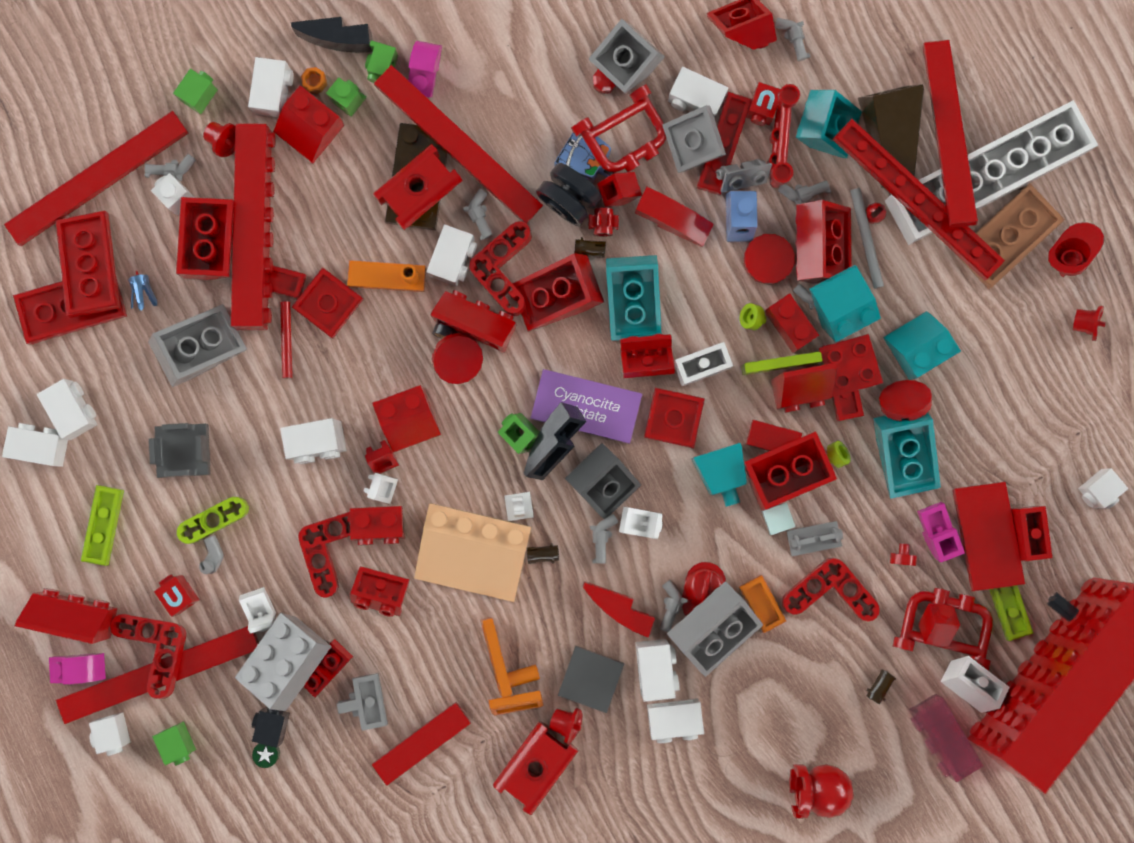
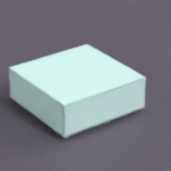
M787 503L762 511L770 535L795 527Z

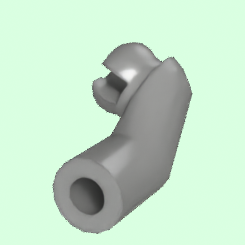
M216 535L204 539L209 553L199 565V569L203 574H213L216 572L224 558Z

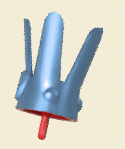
M135 271L136 276L128 279L132 289L131 309L133 308L134 293L138 309H144L143 290H145L152 305L157 306V299L151 289L149 276L139 275L138 271Z

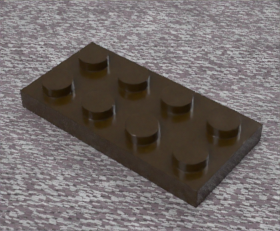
M400 123L392 177L430 144L438 150L440 156L438 159L445 167L448 153L417 125ZM416 183L412 186L411 190L419 192L423 189L424 184ZM441 200L409 227L436 231ZM387 205L385 223L398 225L395 220L398 216Z

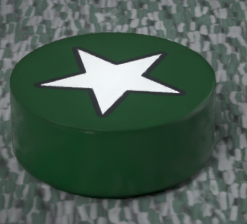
M257 744L252 752L254 763L261 768L273 766L280 757L279 747L275 748L263 744Z

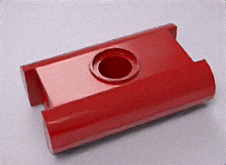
M432 144L373 193V196L381 206L386 202L398 216L395 220L404 231L463 181L455 169L449 172L438 159L440 157L438 150ZM416 183L424 184L423 189L419 192L411 190L412 186Z
M542 721L536 724L493 783V787L500 794L506 790L523 803L522 810L529 815L535 812L579 751L573 744L570 743L565 746L547 732L549 726ZM532 762H539L543 770L538 774H534L529 770L528 766Z

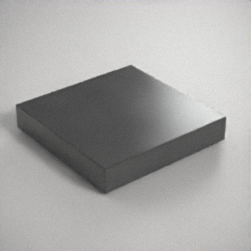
M575 645L558 696L607 713L624 663Z

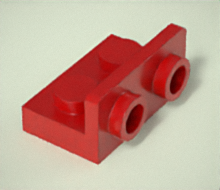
M360 566L350 593L351 603L362 610H368L369 608L377 610L380 614L387 617L400 616L410 579Z

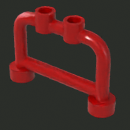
M647 84L639 87L629 95L634 104L596 126L587 117L571 127L576 137L580 135L583 137L598 164L608 172H618L623 169L631 172L640 166L638 160L644 157L647 162L660 154L657 149L666 141V134L663 128L664 122L648 97L652 92ZM644 110L657 131V137L616 162L608 160L595 138Z
M793 84L784 85L778 93L779 104L775 115L774 130L769 137V141L772 144V154L767 164L772 163L770 185L773 188L787 184L794 173L792 166L787 163L791 110L800 98V90ZM774 134H779V138L776 139ZM772 159H777L776 164L772 162Z
M934 588L933 592L920 591L909 599L900 638L894 636L892 647L913 652L915 642L924 644L921 632L912 630L917 607L920 602L926 601L933 604L953 605L955 609L981 616L982 627L978 646L952 640L949 646L927 645L968 654L985 669H990L991 660L986 659L993 628V618L991 612L986 607L974 603L975 597L959 594L957 599L949 597L950 591Z

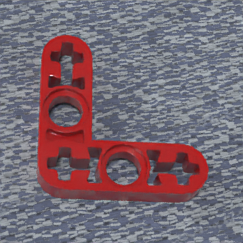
M522 221L511 224L470 260L469 264L473 276L502 309L512 316H519L525 311L526 301L517 288L500 271V268L531 241L532 232L528 224ZM515 231H524L525 237L522 239L521 237L515 238ZM507 237H509L510 241L513 240V243L515 245L513 248L511 247L509 241L506 240ZM498 245H505L508 248L507 253L502 257L494 255V249ZM479 262L485 264L487 271L491 274L488 278L482 270H478L477 264ZM496 279H501L505 283L504 288L498 292L493 291L491 283ZM507 293H509L514 301L520 299L518 301V308L510 307V303L505 297Z
M350 512L307 525L299 532V543L313 588L320 597H331L338 591L339 581L327 544L350 536L348 525L344 520V517H348V522H350ZM333 521H337L342 525V533L338 536H333L329 532V525ZM323 525V533L327 540L324 541V535L314 538L313 544L310 540H305L309 529L312 533L322 531L319 526ZM316 554H322L326 560L324 567L320 569L312 564V558ZM329 569L330 574H325L326 581L333 583V586L329 588V593H327L326 589L321 590L320 585L324 583L322 576L316 577L315 573H321Z
M836 558L824 560L786 592L782 598L784 610L790 614L797 615L804 612L828 590L833 588L859 619L867 622L873 621L879 616L880 612L876 600L844 562ZM830 563L832 565L838 564V575L830 574L827 576L826 579L830 582L826 584L825 580L818 573L821 571L825 575L830 570L828 567ZM817 579L820 582L821 587L817 593L812 594L808 591L807 583L809 580ZM848 582H853L857 587L856 594L852 597H847L843 592L844 585ZM800 588L804 594L810 597L808 601L804 597L798 601L799 607L797 609L788 607L791 603L789 600L791 596L796 599L801 595L798 592ZM860 598L864 604H872V607L870 608V611L872 612L871 615H862L861 612L864 609L860 605V603L856 602L855 605H853L852 602Z
M119 614L115 616L110 623V630L114 636L157 644L148 678L147 692L155 699L168 698L173 693L186 641L187 633L185 628L172 622ZM120 623H126L136 627L135 631L122 630L119 628ZM151 623L154 626V633L151 637L145 638L142 633L143 627ZM174 631L178 633L177 638L171 639L168 637L169 632ZM165 645H171L173 647H176V649L174 651L171 649H164ZM169 653L173 658V663L169 668H163L161 658ZM160 671V672H163V673H170V674H169V677H168V676L158 675V672ZM162 682L163 685H166V689L159 692L158 689H155L156 684H161Z

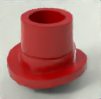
M217 122L209 123L204 130L203 137L205 141L212 145L213 153L219 157H228L235 152L236 125L228 123L223 126Z
M1098 306L1097 310L1091 311L1077 309L1073 330L1092 335V341H1096L1098 326L1105 327L1106 322L1100 321L1104 306Z
M557 708L551 718L549 729L565 737L564 743L570 744L582 729V710L576 708L574 712H567Z

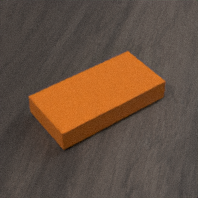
M762 575L739 586L748 606L763 623L761 627L763 633L786 622Z
M540 691L489 700V707L494 716L544 706Z

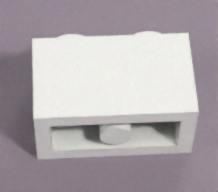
M255 57L248 104L253 114L279 118L283 105L290 98L287 95L288 87L292 86L294 78L293 71L286 61Z
M682 66L669 94L668 102L677 110H688L690 112L710 105L715 119L726 96L728 87Z
M444 224L426 272L428 276L458 287L459 281L463 282L466 278L468 267L465 265L468 257L473 258L476 251L477 243H474V236Z
M724 342L674 361L675 370L682 387L733 367Z
M62 379L36 394L61 439L72 440L98 425L94 419L96 413L89 404L85 403L82 398L84 392L77 382Z
M19 423L18 428L8 427L2 457L63 467L68 440L61 439L56 429L44 427L43 432L34 431V425Z
M969 656L952 660L941 680V683L981 713L1000 709L1010 688Z
M699 699L647 704L650 736L652 740H657V743L672 742V738L683 737V740L698 739V735L704 734Z

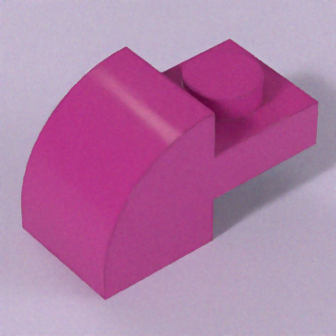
M417 40L410 56L408 81L423 95L432 98L436 73L439 71L442 45Z
M939 502L917 511L924 530L922 534L933 556L940 563L965 553L957 529L953 528L944 503Z
M104 653L49 657L50 683H63L64 685L106 679Z

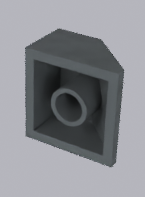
M603 443L565 478L603 519L609 517L641 486L639 481L619 458Z

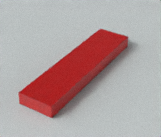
M728 91L717 123L726 155L704 164L697 189L721 196L723 181L717 178L716 171L721 166L731 165L752 99Z
M455 702L373 762L372 766L387 786L470 725L471 721L459 704Z

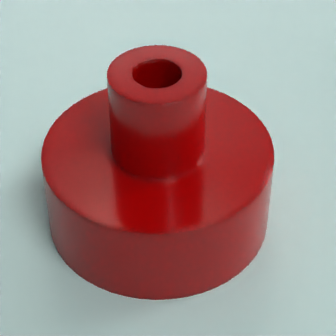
M899 543V553H890V563L916 566L917 555H909L910 544Z

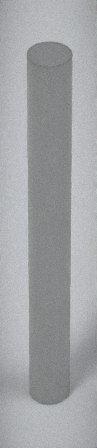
M856 188L850 191L873 287L877 289L884 287L861 189Z

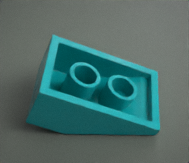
M657 255L606 258L611 341L630 336L645 337L662 334Z
M927 412L924 416L909 421V418H902V421H896L886 416L873 418L876 442L890 499L941 488L934 423L929 413Z

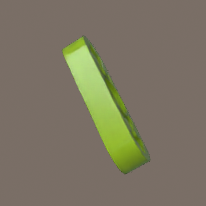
M230 497L189 518L178 526V539L185 544L196 543L241 520L248 514V502L242 497ZM233 502L241 504L242 507L239 509V515L237 513H230L225 516L220 510L221 507H223V511L233 508ZM210 513H216L220 519L219 524L214 528L208 526L206 522L207 516ZM201 525L203 528L193 533L194 538L191 536L186 537L184 534L188 531L187 526L194 528Z

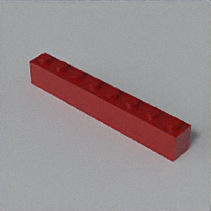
M236 124L231 327L236 330H268V323L272 321L271 308H268V298H272V284L269 283V273L273 271L272 257H269V249L273 247L274 243L273 233L270 232V222L274 221L273 207H270L271 197H274L275 194L274 183L271 182V173L275 172V159L272 157V148H275L276 137L267 124Z

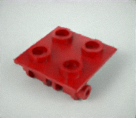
M869 334L818 348L819 352H821L823 365L837 364L833 397L883 383Z

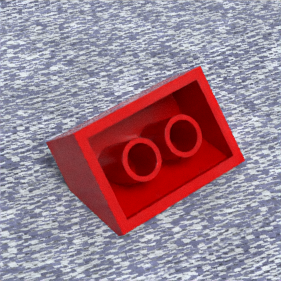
M181 197L177 275L184 279L215 280L229 277L234 209L233 199Z
M825 200L797 204L795 216L797 224V239L795 243L797 249V281L819 284L852 267L851 208Z
M453 290L452 293L445 291L430 314L432 319L438 324L449 326L458 333L472 337L478 342L505 353L517 327L516 322L512 321L514 317L503 311H500L499 314L489 310V305L477 300L475 304L467 301V296L456 290Z
M816 431L744 462L750 486L761 511L837 480Z
M44 588L42 592H36L31 595L15 622V627L94 644L111 638L110 623L116 616L118 608L109 606L110 602L98 599H95L94 602L84 601L85 596L69 594L66 597L59 595V590Z

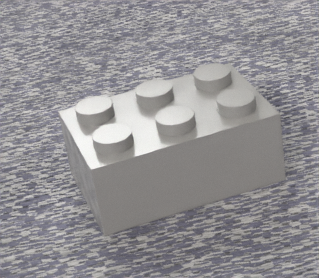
M725 581L701 604L697 605L681 622L677 623L667 635L706 677L760 629L763 623L743 598Z
M280 613L235 678L269 709L286 711L331 646L297 617Z

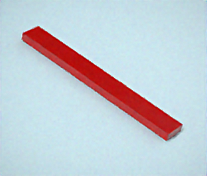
M950 40L925 42L923 44V53L949 228L977 225L978 218Z
M392 65L374 82V86L519 220L527 224L543 207L542 203Z
M171 111L6 222L4 226L17 245L23 246L56 223L55 220L63 219L185 137L189 132L176 113Z
M853 119L833 138L846 153L984 281L989 279L1005 262L969 226L949 228L946 205Z
M248 626L184 650L176 681L253 652L259 644L256 633H250ZM172 656L161 659L163 668H169L173 663ZM152 663L57 699L56 703L63 723H70L147 693V683ZM160 671L158 672V675H162V676H168V677H169V674H170V673H163V672H160ZM161 682V684H156L155 689H158L166 685H163Z

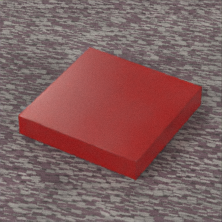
M322 267L293 304L292 308L333 339L364 298Z
M655 387L644 438L694 449L705 398Z

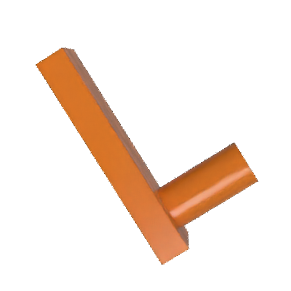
M349 260L348 287L425 292V265Z
M493 618L481 619L480 622L500 696L503 698L513 695L511 688L540 680L536 664L507 673Z

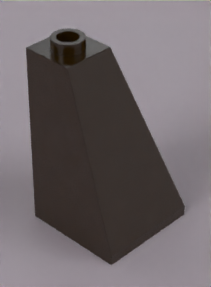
M923 84L903 86L858 97L867 133L915 176L924 94Z

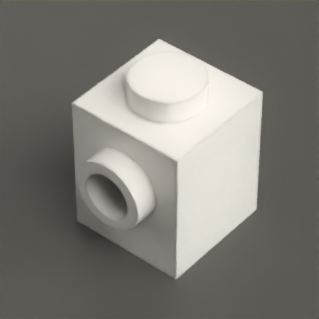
M170 173L167 176L160 177L155 182V187L151 190L176 215L180 213L181 197L195 198Z
M1111 468L1099 470L1078 489L1083 494L1082 499L1088 506L1109 509L1119 502L1118 497L1129 488Z
M123 712L89 723L91 730L90 743L95 748L96 754L106 752L107 756L117 754L123 751V746L130 743Z

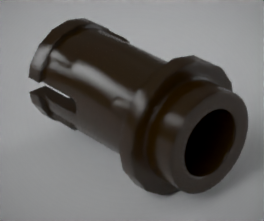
M581 237V239L575 240L574 253L605 258L606 241L583 240V237Z
M550 543V546L527 547L528 564L538 562H551L554 564L555 561H559L558 545L553 546V543Z
M881 669L871 689L867 688L868 694L866 697L879 705L882 701L885 702L886 699L884 697L894 680H896V677Z

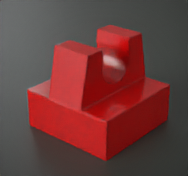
M385 440L380 442L382 448L375 451L371 446L366 448L367 454L365 458L374 474H381L399 466L396 456Z

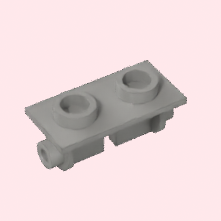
M755 159L741 163V169L737 164L721 166L716 171L717 178L723 181L721 193L767 183L772 163L766 164L764 160Z
M837 521L786 531L791 556L842 546L841 539H843V533L838 528Z

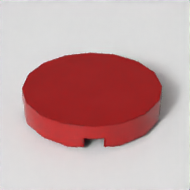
M763 234L755 237L748 244L744 253V267L747 274L754 281L767 285H774L783 281L791 273L795 264V253L791 244L784 237L777 234Z
M460 333L447 335L441 339L435 346L434 354L432 353L433 369L440 379L450 384L466 383L476 377L482 368L484 359L482 349L475 339Z
M916 380L896 381L887 385L879 396L881 412L886 417L896 421H902V418H909V421L924 416L931 409L933 400L930 388Z

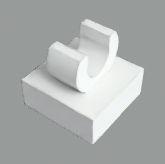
M378 473L369 475L368 478L372 480L370 489L364 488V492L368 494L367 497L390 504L398 479Z
M530 492L504 496L508 521L534 517Z

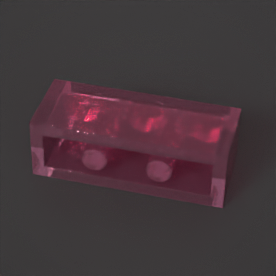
M934 694L909 709L913 715L910 718L913 726L918 732H923L926 740L923 742L931 755L936 754L940 761L937 766L945 778L950 777L955 782H958L983 767L943 697Z

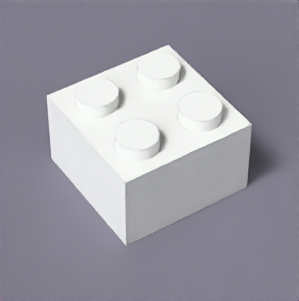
M330 418L280 428L285 458L294 460V464L315 462L314 457L320 456V459L325 458V460L340 457V452L347 451L342 422Z
M666 639L635 642L640 692L643 701L676 698L675 691L679 690V680L676 671L672 670V664H676V653L673 645H670Z

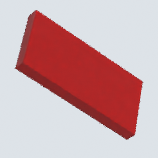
M104 210L55 220L66 316L73 318L120 308L109 214Z
M62 281L13 295L26 344H35L127 317L118 281L120 308L73 318L66 316Z
M1006 482L953 489L971 592L1026 584Z

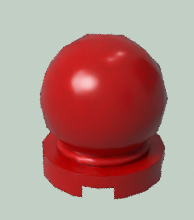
M804 764L793 765L794 769L790 770L789 792L795 793L796 805H791V809L796 819H807L810 811L818 817L833 818L841 816L850 808L854 797L851 779L844 771L836 766L824 764L816 766L808 772Z

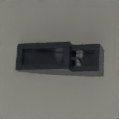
M342 17L291 22V27L296 36L309 43L341 52H372L370 47L372 32L368 24L346 26Z
M561 402L551 413L533 444L524 470L525 477L544 480L575 447L571 438L587 422L577 406Z

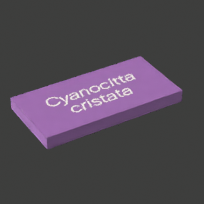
M543 369L531 419L546 422L556 407L563 402L577 406L587 422L578 431L630 444L642 394Z

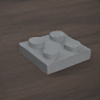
M710 105L703 106L663 124L678 173H683L726 155Z

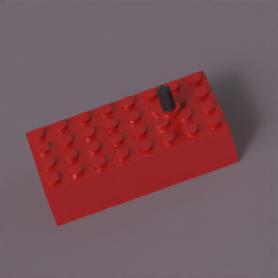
M1093 577L1082 585L1080 595L1070 602L1057 592L1050 596L1047 605L1061 615L1062 618L1056 620L1050 626L1048 636L1035 645L1033 649L1034 654L1029 660H1025L1019 666L1018 674L1013 681L1010 680L1006 683L1010 688L1000 709L987 711L981 722H976L970 730L971 735L967 738L1008 772L1043 794L1048 792L1134 681V583Z

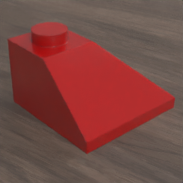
M737 0L707 13V17L725 37L753 50L765 48L770 43L777 41L772 12L759 0Z

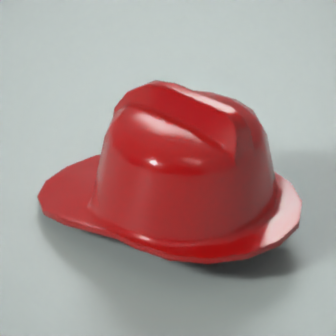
M1088 222L1076 223L1067 228L1048 253V261L1051 267L1059 271L1060 276L1063 278L1066 275L1076 276L1083 273L1104 244V235L1101 229L1095 224Z
M701 562L694 565L688 571L682 597L688 600L682 606L685 616L691 613L697 605L701 604L716 588L726 581L723 571L717 565L711 562Z

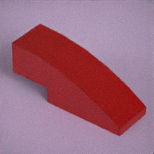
M646 186L635 210V214L658 224L657 227L700 247L704 246L714 225L690 208Z
M584 581V590L607 615L631 631L649 638L655 620L653 615L631 608L634 601L632 597Z

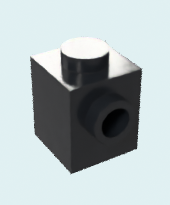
M266 706L259 713L256 712L251 726L255 728L252 742L275 748L279 747L284 740L290 712L273 710Z

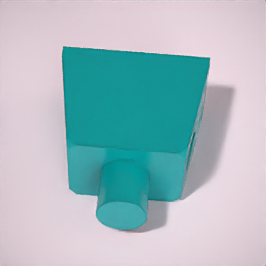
M741 443L691 458L710 495L721 493L726 507L740 503L736 488L747 484Z

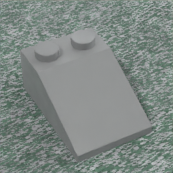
M223 304L155 332L148 341L172 387L193 379L247 350L238 331L231 327V318Z

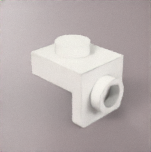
M623 507L619 532L658 539L663 525L662 514Z
M263 587L240 595L239 602L249 621V632H264L268 630L275 621L276 611L265 588Z

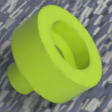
M748 303L742 308L739 320L743 328L757 330L762 324H765L767 317L760 305Z
M837 440L827 446V457L831 464L833 463L837 468H841L850 463L849 451L841 441Z

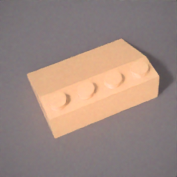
M429 503L414 579L514 602L532 527Z

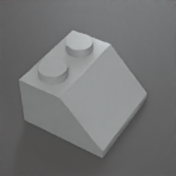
M621 19L590 56L589 60L624 93H627L646 79L665 56L630 23Z

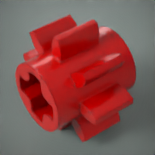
M595 208L594 215L589 214L588 229H594V236L609 237L613 236V230H618L619 215H613V209Z

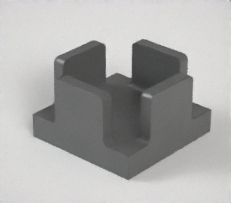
M180 423L163 424L162 426L155 427V438L149 439L150 465H156L157 478L211 475L208 424Z

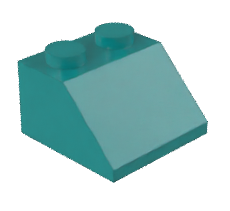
M810 90L795 138L809 148L848 159L849 154L833 138L851 119L858 124L862 111L836 90Z
M856 265L810 288L821 327L835 342L881 319L876 299Z
M928 311L883 337L909 380L922 376L961 352L949 330Z

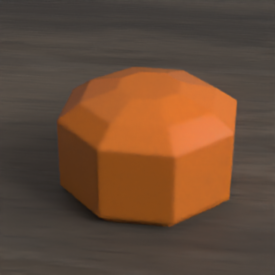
M317 67L307 68L301 75L302 86L311 94L322 93L327 86L325 73Z

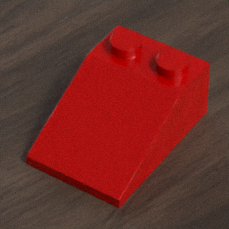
M574 253L512 283L526 301V308L522 313V317L527 331H532L580 314L605 302L588 255Z
M831 363L784 372L771 379L777 410L784 408L785 413L800 410L799 405L809 404L810 408L824 406L825 400L832 398L837 364Z

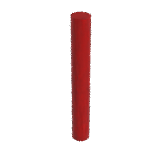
M283 301L280 302L282 378L289 379L293 378L290 302Z

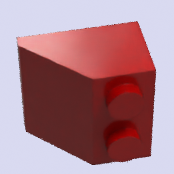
M300 85L283 105L273 132L313 164L345 125L336 113Z
M422 385L372 403L380 427L393 453L441 435L426 391Z

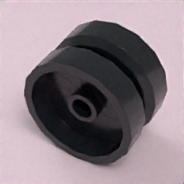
M557 163L550 172L553 182L543 181L536 190V194L556 214L569 223L580 227L588 217L585 207L595 208L602 199V195L591 182L576 170L563 163Z

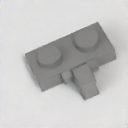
M379 673L353 678L354 692L349 693L350 699L338 701V714L352 711L353 717L359 716L362 731L387 726L388 720Z

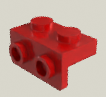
M655 334L645 337L630 336L620 339L623 378L675 374L671 334Z
M403 506L350 508V540L358 541V545H373V540H383L384 544H399V539H405Z

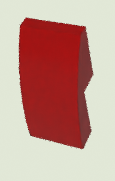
M335 639L329 644L331 648L303 686L315 698L354 657Z

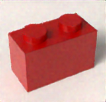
M790 293L764 311L792 353L819 336Z
M1046 506L1011 508L1021 561L1053 558Z

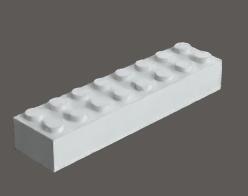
M1074 100L968 154L976 210L1067 164L1098 146ZM941 169L919 180L946 205ZM892 194L885 200L908 245L933 233Z

